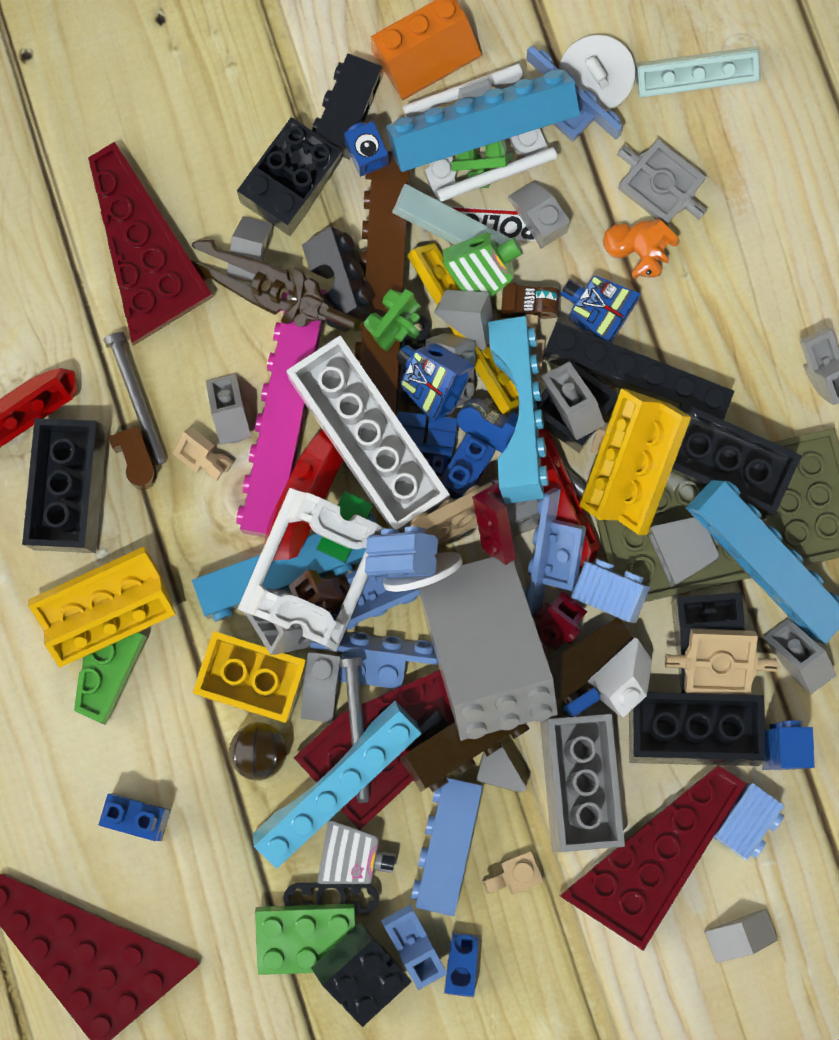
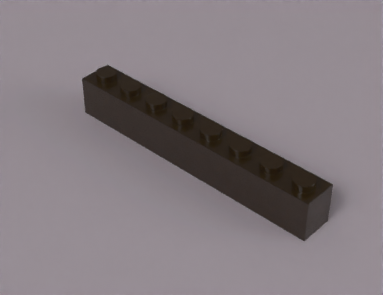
M615 618L548 662L553 677L556 704L564 700L567 705L583 695L580 688L586 685L595 673L634 639L620 618ZM454 722L404 754L400 760L420 792L429 787L433 793L449 782L446 775L454 770L462 774L476 765L473 760L474 757L482 752L488 757L503 747L500 740L509 734L515 739L530 728L525 723L511 730H499L485 734L478 739L469 738L461 741L456 723Z

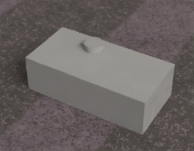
M612 714L555 718L541 721L540 728L552 852L625 847Z

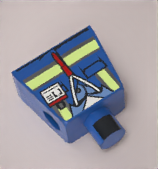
M593 276L586 288L569 279L560 294L575 304L569 315V320L584 333L610 343L617 336L641 296L636 291L598 276Z
M435 343L417 350L413 349L410 345H406L397 355V360L407 368L401 381V386L428 417L436 421L453 413L474 369V365Z

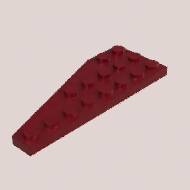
M542 645L545 656L547 657L550 653ZM440 669L361 704L364 732L371 722L394 701L416 722L431 707L449 725L455 722ZM349 710L341 713L294 756V759L316 783L352 748ZM417 738L368 783L370 795L368 802L359 803L355 795L340 809L358 830H361L413 781L400 758L421 744Z

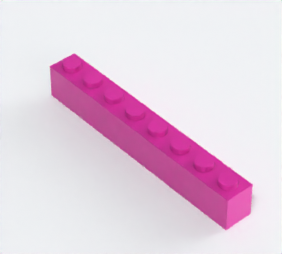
M320 289L323 295L327 293V290ZM282 292L281 299H285L288 293ZM324 320L312 321L306 327L295 326L294 321L291 324L276 322L273 341H278L276 352H270L267 371H271L270 382L264 383L261 394V401L265 402L263 414L258 413L255 424V432H259L258 442L251 445L249 462L253 463L251 475H245L242 493L247 494L245 506H239L236 524L241 525L240 530L243 534L265 538L270 517L295 467L307 406L289 381L286 371L318 350Z

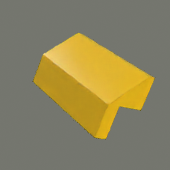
M621 388L579 506L598 520H616L638 535H648L691 416L669 403Z
M145 546L28 599V607L44 630V645L59 668L176 615L160 571Z

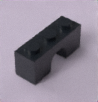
M330 226L302 244L309 270L326 279L335 277L332 288L323 295L335 309L360 319L361 323L370 314L374 313L371 304L372 296L366 288L362 277L364 274L363 268L356 259L353 250L355 244L348 233ZM326 320L327 325L345 333L351 330L333 321Z

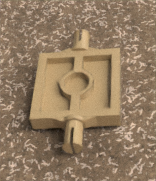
M691 629L689 647L685 655L666 654L665 668H684L685 693L751 695L752 681L757 671L776 672L777 659L758 658L756 653L758 635L755 631Z

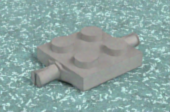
M659 139L648 151L640 156L626 145L620 149L617 156L631 165L629 174L619 184L618 189L651 216L662 220L666 225L670 223L676 214L684 209L689 211L698 220L704 216L707 209L693 198L706 177Z

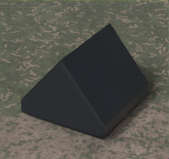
M431 707L417 721L422 733L417 739L423 743L448 727L449 723Z

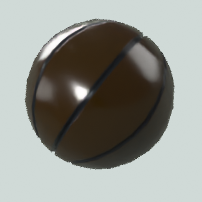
M261 722L250 723L240 728L233 736L229 746V757L235 770L241 776L254 781L266 780L277 774L282 768L287 755L286 744L280 732L273 726Z

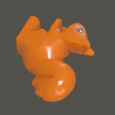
M657 218L654 221L638 222L631 228L627 223L620 225L616 223L604 233L603 246L609 255L618 259L625 258L635 251L641 258V261L632 271V277L655 278L662 273L661 265L657 260L667 264L669 258L664 253V249L668 245L678 246L679 238L662 220Z

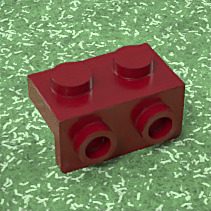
M495 483L472 496L482 549L490 557H495L507 565L515 560L516 556L507 507L499 489V484Z

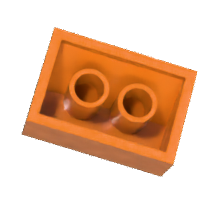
M435 0L371 36V50L402 101L481 57V52L468 19L456 0Z

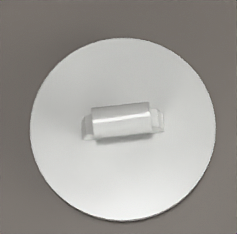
M592 35L578 40L568 48L559 65V70L564 69L574 77L575 84L582 91H590L597 98L598 105L605 111L612 110L623 103L634 86L635 64L630 52L621 42L608 36Z
M455 552L437 553L434 556L437 559L436 574L433 576L383 578L384 588L387 591L399 592L421 588L438 582L462 566L461 556Z

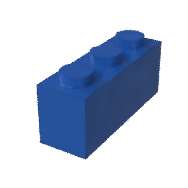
M782 721L770 724V729L765 730L766 761L762 763V770L815 768L813 727H803V721Z

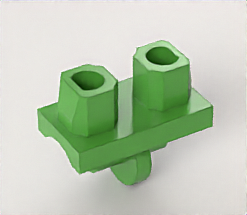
M501 140L485 145L486 153L477 154L476 149L457 154L456 158L451 161L452 171L477 169V171L468 172V178L490 171V168L506 167L508 162L513 161V153L506 150L505 141ZM490 184L485 185V186L480 187V188H481V189H483V188H489Z
M390 289L382 302L385 308L389 310L382 318L378 314L372 313L364 321V326L373 336L379 347L386 352L396 340L402 342L407 335L417 338L420 332L414 325L420 319L417 313L422 308L414 299V294L409 290L405 289L401 293Z

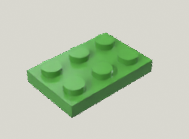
M355 904L256 907L255 925L258 975L314 973L311 967L355 928Z

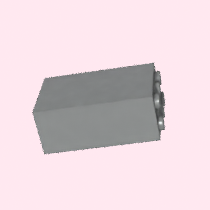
M495 557L468 563L462 565L457 571L446 578L418 588L423 613L461 741L469 738L478 739L488 733L499 730H511L521 724L532 721L540 722L547 720L551 716L558 715L553 677L514 561L505 565Z

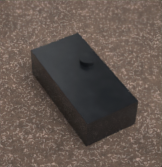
M682 402L678 409L691 416L671 472L704 487L711 480L729 481L739 489L741 493L739 497L745 504L749 503L758 511L769 516L775 515L802 455Z
M34 418L22 540L23 546L36 551L96 553L107 428L99 422L92 420Z
M647 692V696L629 712V763L760 766L766 761L764 695Z

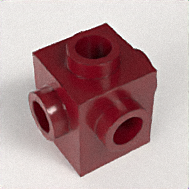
M561 592L552 605L545 602L534 616L539 620L535 625L539 638L556 651L564 641L570 645L581 631L577 627L578 623L588 611L564 592Z

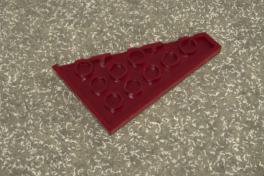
M0 875V927L90 1040H112L200 965L197 959L177 952L164 944H159L146 936L105 920L101 916L94 915L83 908L58 899L31 885L22 883L9 875Z

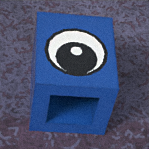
M374 121L367 124L365 122L357 123L351 126L348 132L344 133L346 147L360 177L389 165L387 150Z

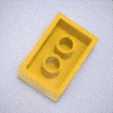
M213 631L192 693L289 724L305 675L307 661L285 653L270 655L266 647Z

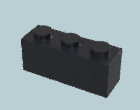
M348 53L344 63L339 62L335 69L333 80H336L333 90H327L322 103V107L325 110L321 118L316 117L312 131L342 151L341 157L350 160L351 156L345 144L344 133L348 132L351 126L365 122L383 75L381 65Z

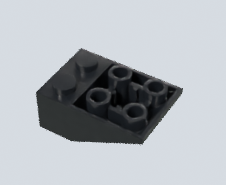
M291 117L237 189L239 201L269 223H273L282 232L291 236L310 210L340 158L342 151Z
M741 592L678 597L671 601L677 655H685L689 647L691 629L745 631ZM678 668L681 693H685V670L684 668Z

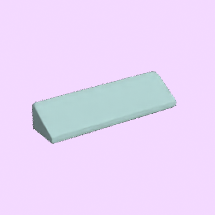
M755 47L634 63L640 98L760 81L759 50Z
M404 184L392 213L454 245L487 232L494 236L499 245L511 239L407 184Z

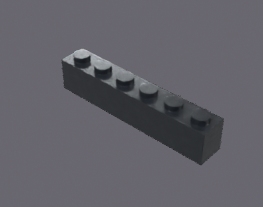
M556 322L543 355V360L558 366H562L569 359L600 382L617 389H628L669 403L676 408H679L682 402L722 420L725 418L735 392L732 389L559 322Z

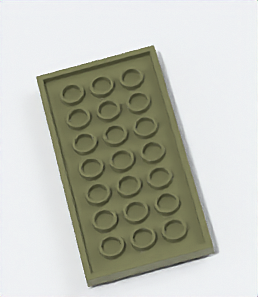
M835 428L773 442L802 455L776 514L769 516L760 512L762 515L760 520L766 526L773 527L783 537L781 542L787 548L795 550L803 558L802 564L804 566L839 558V443ZM671 472L650 528L656 525L692 518L693 515L686 507L703 490L704 486ZM595 517L605 560L615 565L613 571L624 575L625 571L644 577L642 583L650 586L644 603L751 578L719 544L715 546L719 554V558L671 588L648 535H638L619 521L598 520Z

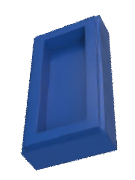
M592 688L561 709L567 718L574 717L599 701L600 695L595 688Z

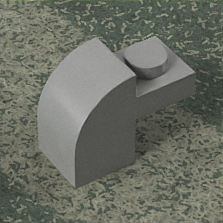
M826 327L799 341L807 362L803 366L810 382L824 400L832 405H836L839 403V348L833 330Z

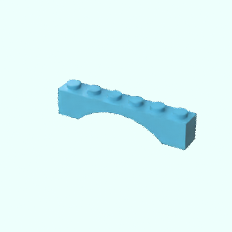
M526 316L488 322L489 342L495 365L509 377L519 395V417L515 432L507 448L498 458L499 489L505 504L544 499L543 486H548L549 480L546 466H541V457H546V446L544 437L539 438V429H544L542 410H537L536 401H542L540 383L535 382L534 374L540 372L537 354H532V347H537L535 328H529Z
M394 701L371 722L353 747L324 777L296 800L276 811L253 833L254 847L276 869L281 866L422 734L417 722Z

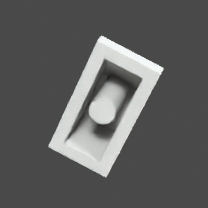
M634 638L588 680V683L592 688L596 689L603 703L624 718L647 696L652 659L640 641Z

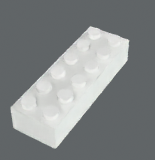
M338 336L286 371L289 381L390 529H397L402 533L405 531V527L411 526L410 523L416 516L424 512L427 514L432 513L450 498V494L341 336Z

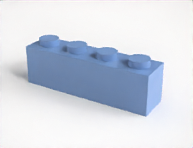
M447 778L449 782L434 791L432 802L438 803L435 816L429 815L425 834L431 835L429 847H422L418 867H423L424 870L421 881L416 879L414 881L411 899L417 900L416 908L455 916L483 786Z

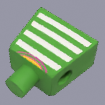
M487 232L444 249L443 265L462 291L487 292L491 298L512 281L514 270L511 261L522 255L523 250L514 237L499 245L494 236Z

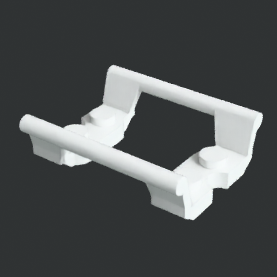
M519 64L404 105L402 106L405 117L412 118L424 114L428 109L458 99L460 88L485 79H489L491 87L495 86L498 89L514 86L517 81L523 80L522 69ZM539 128L509 138L514 151L523 156V158L508 163L506 167H498L456 183L457 171H452L451 161L454 159L451 156L430 163L429 167L425 169L424 174L436 200L442 202L557 159L556 151L553 147L548 149Z
M289 488L238 606V610L262 618L284 629H289L291 625L298 623L303 629V637L337 652L369 576L365 573V560L368 557L366 550L336 621L333 620L332 615L327 610L297 596L288 594L278 596L270 593L262 585L288 523L302 520L308 522L311 529L318 535L350 549H366L367 538L369 536L381 535V529L385 528L359 515H353L350 520H344L340 515L339 506L310 493Z

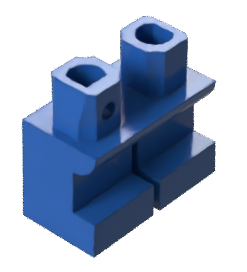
M398 411L397 418L424 458L429 459V465L435 474L442 476L447 469L448 461L452 460L458 424L457 418L442 417L436 421L429 418L427 442L424 445L426 415Z
M469 433L466 434L440 479L450 497L456 500L463 497L467 490L477 485L479 482L478 477L481 478L495 454V448Z
M108 793L98 826L151 841H162L171 809Z

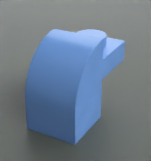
M411 904L381 920L418 990L447 974L440 957Z

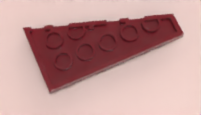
M113 142L88 157L106 230L116 280L121 294L124 314L129 328V335L134 346L213 298V295L120 149Z
M717 765L624 841L625 847H617L559 896L644 951L745 787L746 782Z

